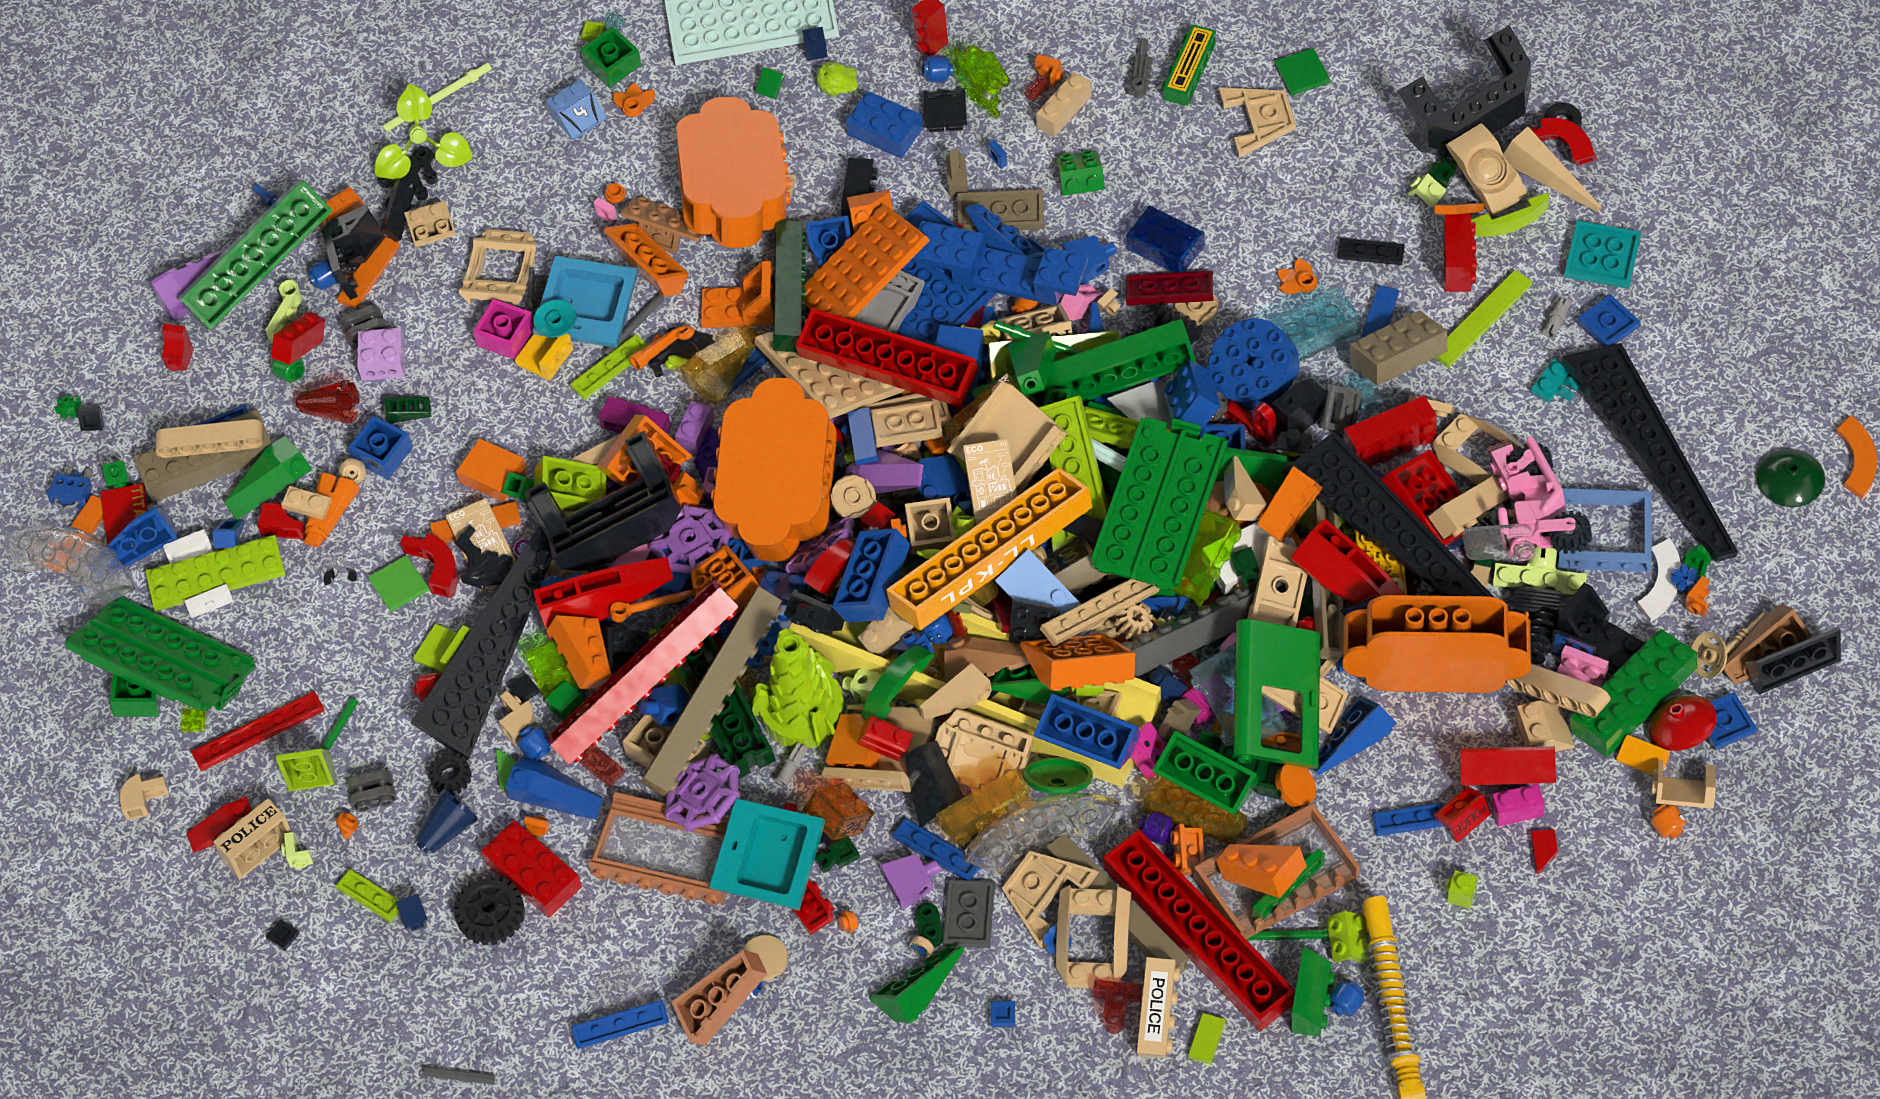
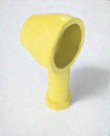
M993 320L987 322L981 328L961 325L962 328L983 330L984 344L987 345L988 342L999 341L1001 331L993 329L995 323Z

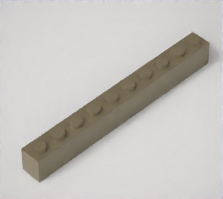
M758 587L753 592L640 781L642 784L663 797L668 792L673 793L679 783L676 778L680 772L684 774L691 763L688 761L691 753H697L702 744L699 741L703 733L707 735L714 723L711 722L714 714L717 716L720 714L725 706L722 703L726 695L730 697L736 687V684H734L737 676L741 678L748 666L745 665L748 657L751 659L754 657L759 649L756 645L760 638L764 640L770 628L767 625L771 619L775 621L782 609L779 608L782 600L761 587Z

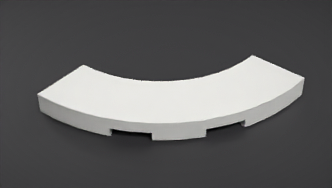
M1670 538L1652 547V556L1657 565L1658 577L1649 594L1637 603V606L1649 622L1661 616L1670 607L1671 602L1678 593V585H1672L1671 578L1673 577L1672 571L1674 569L1680 570L1681 562L1678 551Z

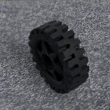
M486 875V879H483L482 876L477 877V882L474 883L471 880L468 882V887L464 885L461 888L462 893L458 892L456 896L457 901H454V915L460 931L467 939H472L477 944L481 942L482 945H488V942H491L492 945H496L498 940L505 942L507 941V936L511 938L515 935L514 931L520 929V923L524 921L525 908L522 896L513 882L510 883L507 878L502 880L501 876L498 875L494 879L492 875ZM489 908H494L491 912H485Z

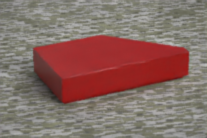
M1555 829L1531 831L1537 874H1540L1544 867L1558 854Z

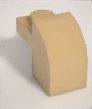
M506 691L500 695L503 707L510 714L501 719L499 724L504 735L516 747L518 740L521 738L519 733L530 725L534 729L536 720L529 701L522 704L516 695L513 697Z
M138 774L124 783L120 791V802L126 820L149 816L147 800L169 795V788L164 776L152 777L143 781L141 775Z

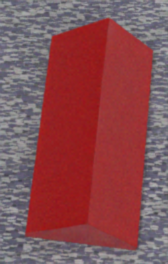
M1555 746L1460 749L1459 785L1556 783Z

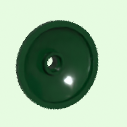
M1780 449L1768 454L1760 462L1756 480L1762 494L1773 503L1784 507H1801L1810 504L1820 496L1825 485V473L1821 464L1812 455L1798 449Z

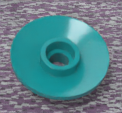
M564 300L548 301L541 305L534 315L536 330L541 335L550 338L567 334L574 327L577 320L574 307Z

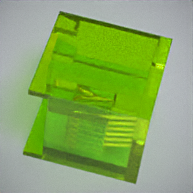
M554 639L524 652L528 668L544 699L564 681L571 686L573 684L577 685L566 666L568 664L563 654H559L557 651L558 645Z

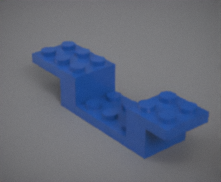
M923 220L918 230L925 234L930 241L910 260L951 269L953 284L1055 306L1058 305L1061 293L1072 296L1077 295L1089 261L1088 255L1050 247L1045 248L1042 259L986 248L984 233Z

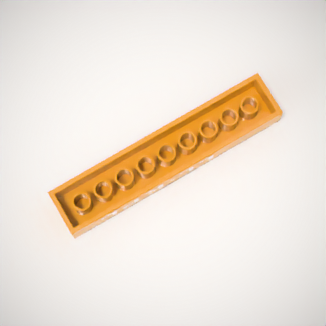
M1057 468L886 589L890 608L918 630H922L1009 568L1028 549L1030 551L1034 550L1090 510L1092 503L1089 488L1061 468Z

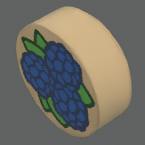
M915 936L909 944L910 949L915 954L924 958H929L934 951L932 943L921 936Z

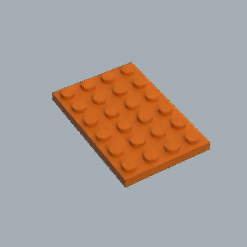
M883 204L805 283V286H802L806 287L805 300H802L805 301V307L810 311L811 308H815L852 320L930 240L925 234Z

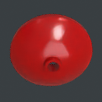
M1692 694L1675 696L1664 701L1651 714L1647 725L1648 734L1656 746L1665 750L1682 751L1699 745L1711 735L1717 723V714L1712 703L1702 696Z

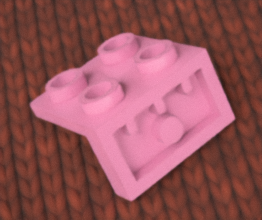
M1565 645L1557 673L1601 688L1607 676L1609 662Z

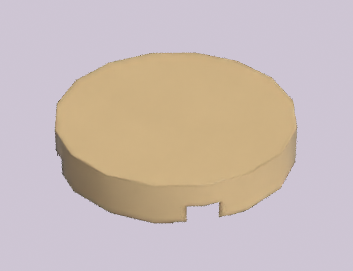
M1213 293L1214 301L1175 303L1176 313L1179 311L1183 313L1181 319L1189 316V323L1192 320L1197 321L1196 326L1200 324L1205 325L1217 315V297Z
M857 475L845 476L838 480L831 494L832 507L841 517H848L853 520L861 519L874 506L876 500L875 490L871 483Z
M760 935L752 938L743 948V950L759 955L767 972L762 981H769L777 975L780 976L788 965V952L785 944L771 935Z

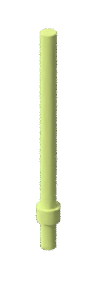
M487 62L475 70L471 69L465 73L464 77L430 96L429 99L432 105L468 83L472 84L479 80L480 76L492 70L489 63ZM398 115L383 124L382 127L388 132L405 121Z

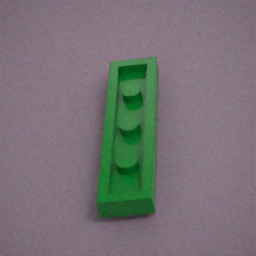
M1318 848L1312 854L1308 853L1304 856L1307 867L1281 898L1268 894L1257 898L1252 905V919L1255 921L1261 917L1264 920L1324 866L1325 853Z

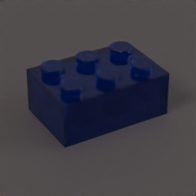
M1150 205L1126 235L1127 250L1171 272H1186L1205 247L1203 231Z

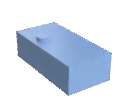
M1029 549L995 580L1013 600H1023V602L1036 603L1037 605L1043 604V606L1052 608L1056 607L1060 610V615L1081 605Z

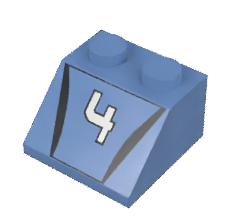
M581 79L546 100L549 115L572 140H575L607 119L593 92Z

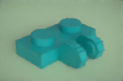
M1554 358L1533 385L1530 393L1548 403L1551 402L1555 395L1570 401L1574 397L1573 392L1563 385L1574 391H1578L1581 387L1574 378L1570 377L1564 365Z

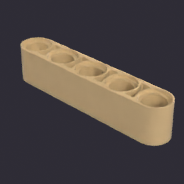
M250 419L160 429L156 432L155 454L162 458L259 448L263 444V424L259 420Z
M1531 664V669L1525 676L1507 680L1508 685L1517 692L1592 718L1597 717L1610 701L1609 694L1598 686Z

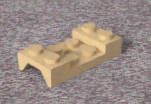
M1271 536L1265 539L1253 604L1250 605L1247 619L1296 628L1307 573L1290 559L1298 547L1281 543ZM1277 581H1282L1286 585L1284 593L1276 590L1275 584Z

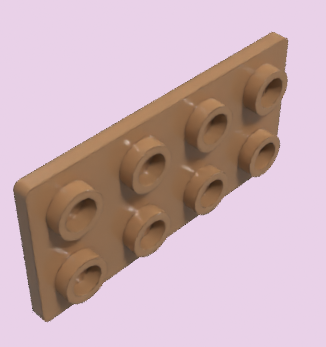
M646 197L635 198L621 211V216L639 222V227L659 246L673 254H676L679 250L681 236L698 242L706 235L695 233L685 225L683 210H676L670 208L667 204L650 201Z

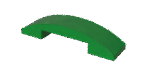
M919 645L910 648L900 655L885 670L873 687L864 705L861 717L867 721L870 716H874L884 721L892 711L889 703L915 671L922 673L935 655Z

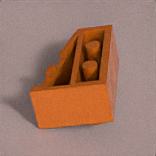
M556 615L546 630L549 637L552 636L557 643L556 649L567 660L568 664L566 666L579 688L597 690L611 676L598 618Z
M1229 844L1216 860L1225 881L1277 898L1282 897L1307 867L1300 846Z

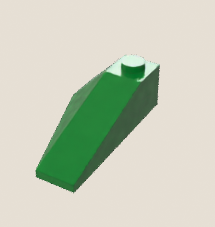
M284 436L264 450L225 500L224 504L233 517L238 520L313 469L295 445Z
M949 945L924 961L925 966L915 969L911 968L906 971L907 977L896 983L894 980H891L869 997L871 1002L894 1022L909 1024L916 1021L919 1017L918 1015L927 1008L964 951L963 946Z

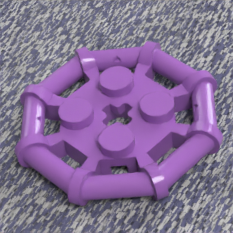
M685 504L676 519L678 522L673 524L669 531V537L667 536L666 539H662L664 535L662 534L654 538L649 543V550L658 559L667 557L662 549L669 548L672 553L667 558L671 571L691 575V571L706 559L697 564L695 560L706 554L712 556L728 544L729 538L732 535L724 528L714 508L705 509ZM691 515L703 517V519H699V521L694 520L693 517H691ZM711 522L717 527L716 530H711L709 527ZM687 537H696L694 541L687 542ZM714 539H720L717 548L714 549ZM681 559L683 562H689L690 565L679 564L676 561Z
M843 517L840 520L832 518L828 521L825 531L819 537L809 541H801L797 551L787 559L788 562L785 565L786 572L789 574H796L801 571L808 573L814 562L829 547L839 541L852 539L854 535L852 531L855 525L854 520L848 517Z
M711 754L708 758L690 763L685 773L680 772L676 778L679 783L673 793L668 792L666 794V819L681 825L687 832H693L696 828L709 824L720 823L721 818L735 802V799H739L741 796L738 786V775L740 774L738 766L727 763L717 754ZM716 768L722 770L719 774L714 772ZM701 769H702V771H703V772H701V773H697V772H696L697 770H701ZM728 779L729 789L724 786V782ZM700 790H705L702 794H698ZM680 795V799L678 798V802H676L675 796ZM722 798H725L724 801L720 804V806L715 810L714 808L720 802V800ZM684 809L688 811L686 817L680 814Z

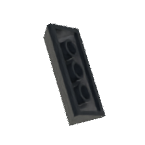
M1839 627L1825 628L1745 661L1758 695L1840 662L1841 630Z

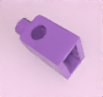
M915 854L881 865L882 876L902 910L932 891L933 885L930 877L941 872L936 860L923 865L918 855Z

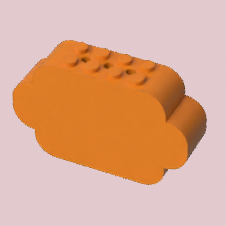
M717 97L706 101L702 105L700 113L687 115L678 122L676 127L678 142L677 164L684 223L691 231L698 234H712L714 241L723 247L743 248L756 244L761 239L763 231L776 229L777 221L786 220V205H790V193L787 192V190H790V178L785 176L788 175V163L783 162V160H786V148L781 147V145H784V134L779 132L778 121L774 115L763 110H751L747 102L737 97Z
M770 378L764 380L754 389L752 398H743L733 402L724 413L722 427H719L718 437L721 441L720 447L716 449L718 468L714 469L716 486L715 489H712L711 499L714 502V510L724 528L732 537L743 540L755 558L762 561H783L797 551L800 541H809L819 537L828 525L837 431L833 422L829 419L824 405L814 399H805L803 389L796 381L789 378Z
M1380 596L1372 599L1368 603L1367 609L1352 611L1344 617L1343 669L1353 676L1366 677L1368 686L1379 691L1494 692L1501 689L1505 685L1506 680L1517 679L1529 673L1531 669L1530 620L1524 614L1508 611V605L1494 597Z

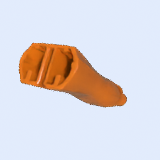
M325 472L320 474L315 493L331 497L332 503L324 520L308 516L305 529V544L319 548L322 541H326L342 514L360 491V487L353 480L339 477L337 481L336 476Z

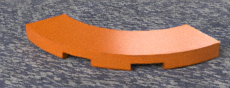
M1850 415L1836 430V434L1846 442L1854 458L1852 473L1845 482L1844 487L1860 499H1863L1870 490L1875 478L1877 453L1873 440L1867 430L1858 420Z

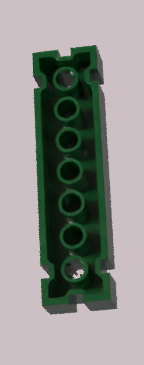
M671 617L655 625L657 633L672 620ZM708 635L702 641L703 645L696 652L693 653L691 651L685 657L686 661L679 668L675 667L690 697L719 650L712 636ZM735 680L734 684H736L734 691L730 697L726 695L722 701L725 704L724 708L718 716L714 714L711 722L714 724L709 734L721 757L727 763L738 766L740 770L738 779L751 773V767L758 765L759 769L775 762L776 759L771 745L765 734L763 735L755 715Z

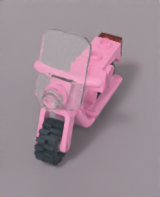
M1529 437L1526 440V444H1523L1524 448L1517 447V452L1513 450L1509 439L1487 447L1493 475H1498V483L1501 490H1506L1510 499L1515 502L1514 509L1517 524H1508L1507 510L1504 507H1500L1498 509L1499 525L1464 529L1463 542L1469 559L1486 560L1515 557L1518 561H1527L1536 552L1535 544L1540 548H1556L1559 552L1563 549L1564 554L1571 550V554H1575L1576 549L1581 552L1583 551L1582 546L1587 548L1589 546L1588 542L1591 543L1592 532L1589 519H1587L1586 515L1581 516V512L1578 511L1576 515L1574 511H1569V514L1566 515L1567 509L1564 493L1553 473L1554 467L1551 452L1548 450V447H1543V444H1537L1534 437ZM1549 532L1550 536L1543 537L1541 533Z

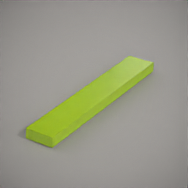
M1514 270L1447 337L1448 352L1434 359L1450 368L1532 286V280Z

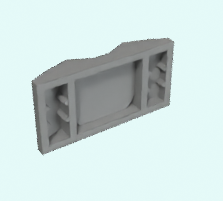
M900 270L852 320L897 334L905 316L914 309L925 282Z

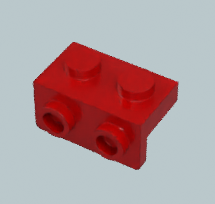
M808 880L800 911L791 910L807 932L812 935L834 921L832 914L834 907L828 898H822L820 895L821 890L817 883Z

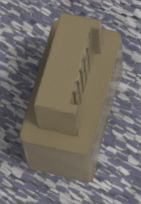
M950 150V156H946L950 197L957 196V193H968L965 155H960V150Z
M1188 698L1174 701L1171 708L1167 709L1168 714L1156 731L1162 738H1166L1168 741L1174 731L1187 736V732L1195 718L1200 714L1201 708Z

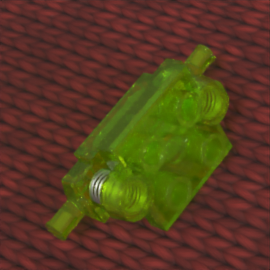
M975 45L967 46L964 52L959 47L953 49L952 53L956 57L953 62L956 68L955 73L973 102L977 101L981 108L989 110L993 118H998L1001 115L997 109L1001 101L998 95L1001 93L1002 87L1009 86L1011 80L993 51L982 52Z

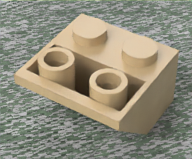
M445 200L404 213L415 248L456 235Z

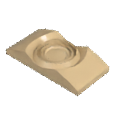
M1482 123L1446 144V147L1482 203H1484L1491 217L1496 216L1528 196L1518 172L1508 163L1498 141Z

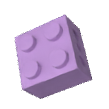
M401 328L358 331L357 368L362 381L405 377V339Z

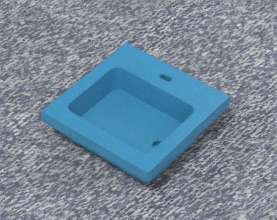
M555 256L540 306L551 300L569 302L577 314L574 327L567 333L570 334L571 341L617 348L638 277V269ZM534 325V328H533V333H534V335L543 336V335H541V334L536 330L535 325Z

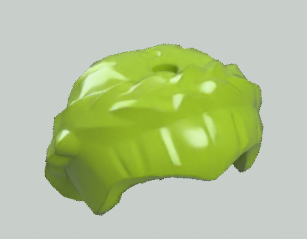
M828 62L818 69L817 85L830 96H837L840 93H851L858 87L856 79L857 69L850 66L846 67L838 62Z

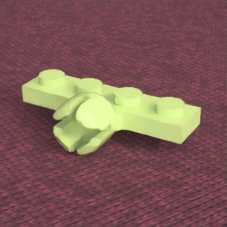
M1536 545L1530 549L1527 566L1496 563L1493 587L1515 589V586L1529 584L1534 588L1540 589L1553 587L1557 591H1561V595L1573 596L1584 582L1586 583L1587 574L1557 570L1555 567L1557 551L1554 548H1546L1545 558H1542L1541 548Z

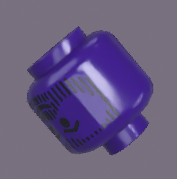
M1151 811L1147 817L1143 816L1139 825V829L1143 830L1142 833L1151 842L1160 845L1170 841L1171 831L1175 828V824L1169 815L1156 811Z

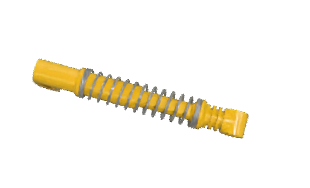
M1384 896L1371 897L1364 900L1362 915L1365 921V931L1369 933L1371 940L1368 949L1369 953L1373 954L1370 959L1375 961L1372 968L1376 969V973L1373 976L1378 978V982L1375 985L1380 989L1377 992L1381 996L1379 1004L1386 1006L1380 1012L1388 1013V1016L1384 1017L1382 1021L1390 1022V1025L1386 1026L1384 1030L1391 1031L1392 1033L1386 1036L1385 1039L1393 1040V1043L1389 1044L1387 1048L1395 1049V1052L1389 1055L1391 1066L1396 1071L1399 1099H1426L1424 1084L1420 1080L1421 1075L1418 1068V1063L1421 1061L1420 1053L1417 1051L1419 1046L1414 1043L1417 1037L1412 1034L1415 1031V1027L1411 1025L1413 1018L1409 1016L1412 1010L1407 1007L1410 1004V1000L1406 998L1408 991L1404 989L1407 983L1402 980L1405 974L1401 972L1403 964L1399 962L1402 958L1398 954L1400 946L1397 938L1393 935L1387 898ZM1405 1008L1410 1011L1407 1015H1405ZM1406 1017L1411 1019V1022L1408 1024L1406 1021ZM1408 1026L1413 1028V1030L1410 1033L1408 1031ZM1410 1035L1415 1038L1412 1042H1410ZM1411 1044L1416 1046L1415 1050H1412Z

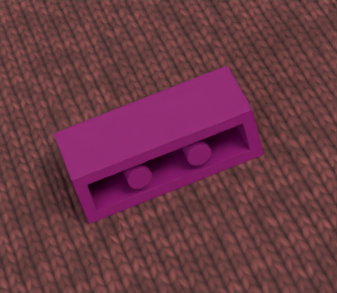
M611 396L608 397L598 416L602 429L618 434L624 431L635 415H646L666 433H668L671 427L669 414H666L664 411L652 410L642 404H633L623 398Z

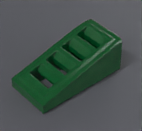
M429 397L384 398L385 412L389 424L432 417ZM419 404H423L424 411H420ZM414 405L415 411H411V406Z

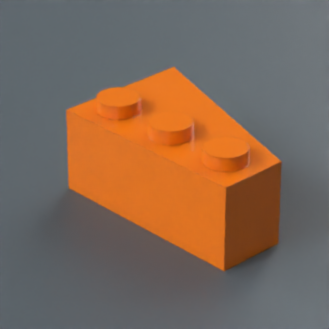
M1293 466L1283 484L1273 496L1268 508L1260 514L1257 525L1284 543L1323 487Z

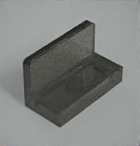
M529 267L527 303L529 311L534 316L540 307L549 275L536 276L534 267Z

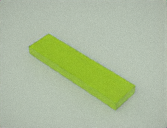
M637 334L633 335L570 383V388L583 400H586L632 365L629 361V356L637 350L641 351L648 344Z

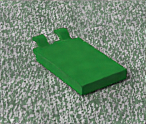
M1227 448L1216 481L1224 482L1223 472L1232 458L1237 456L1251 480L1265 486L1274 496L1287 477L1283 474V469L1292 462H1288L1285 455Z

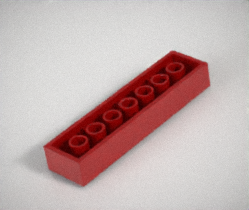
M811 308L796 344L799 357L961 408L964 406L978 372L975 358L815 308Z

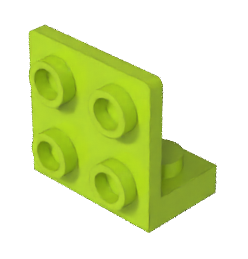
M435 624L413 657L414 661L443 673L471 629L462 625L458 632H454Z

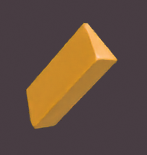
M1626 735L1616 761L1652 775L1653 769L1658 767V760H1663L1664 771L1669 761L1670 752L1633 736Z

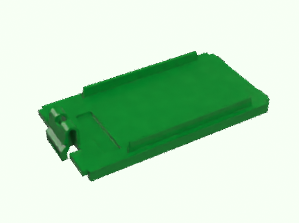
M1145 417V419H1140L1092 554L1091 564H1095L1094 569L1101 573H1111L1151 584L1162 590L1173 591L1174 587L1179 588L1228 446V441H1226V438L1204 433L1202 440H1200L1201 425L1175 418L1172 419L1171 432L1165 431L1167 427L1166 422Z
M122 597L118 599V603L115 601L109 602L99 614L77 632L71 633L66 637L65 641L66 649L81 655L82 660L172 702L176 699L199 711H207L212 706L217 710H222L229 701L239 695L241 686L244 684V678L256 669L253 657Z

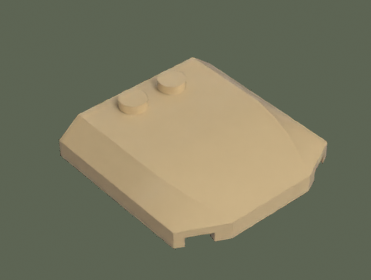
M957 709L939 727L935 741H938L967 801V804L960 807L961 809L1004 824L1008 822L1023 779V769L1028 763L1035 737L1033 734L961 709ZM980 802L982 807L989 812L976 808L974 805Z

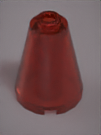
M343 380L301 392L296 398V407L303 414L345 424L352 423L358 415V411L354 410L356 404H359V393L354 382Z

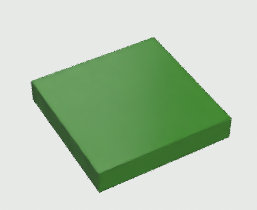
M407 555L368 577L390 612L429 591L427 584Z

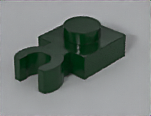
M1444 154L1441 157V164L1435 162L1429 175L1442 187L1447 188L1455 176L1457 162L1455 159L1448 162L1447 155Z
M1252 547L1230 553V559L1236 576L1243 575V587L1248 589L1247 581L1249 579L1255 580L1257 585L1259 575L1254 571L1259 569Z
M849 836L828 846L830 853H820L816 856L817 863L827 862V864L821 866L823 873L829 872L835 864L842 868L860 859V854Z

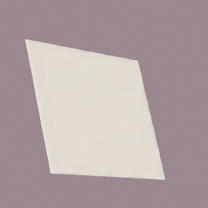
M1160 380L1107 398L1129 419L1140 421L1141 418H1152L1166 422V429L1171 430L1172 422L1164 395L1166 385Z

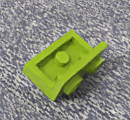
M1342 911L1328 917L1327 924L1333 962L1340 963L1345 960H1352L1363 963L1369 961V946L1363 915Z

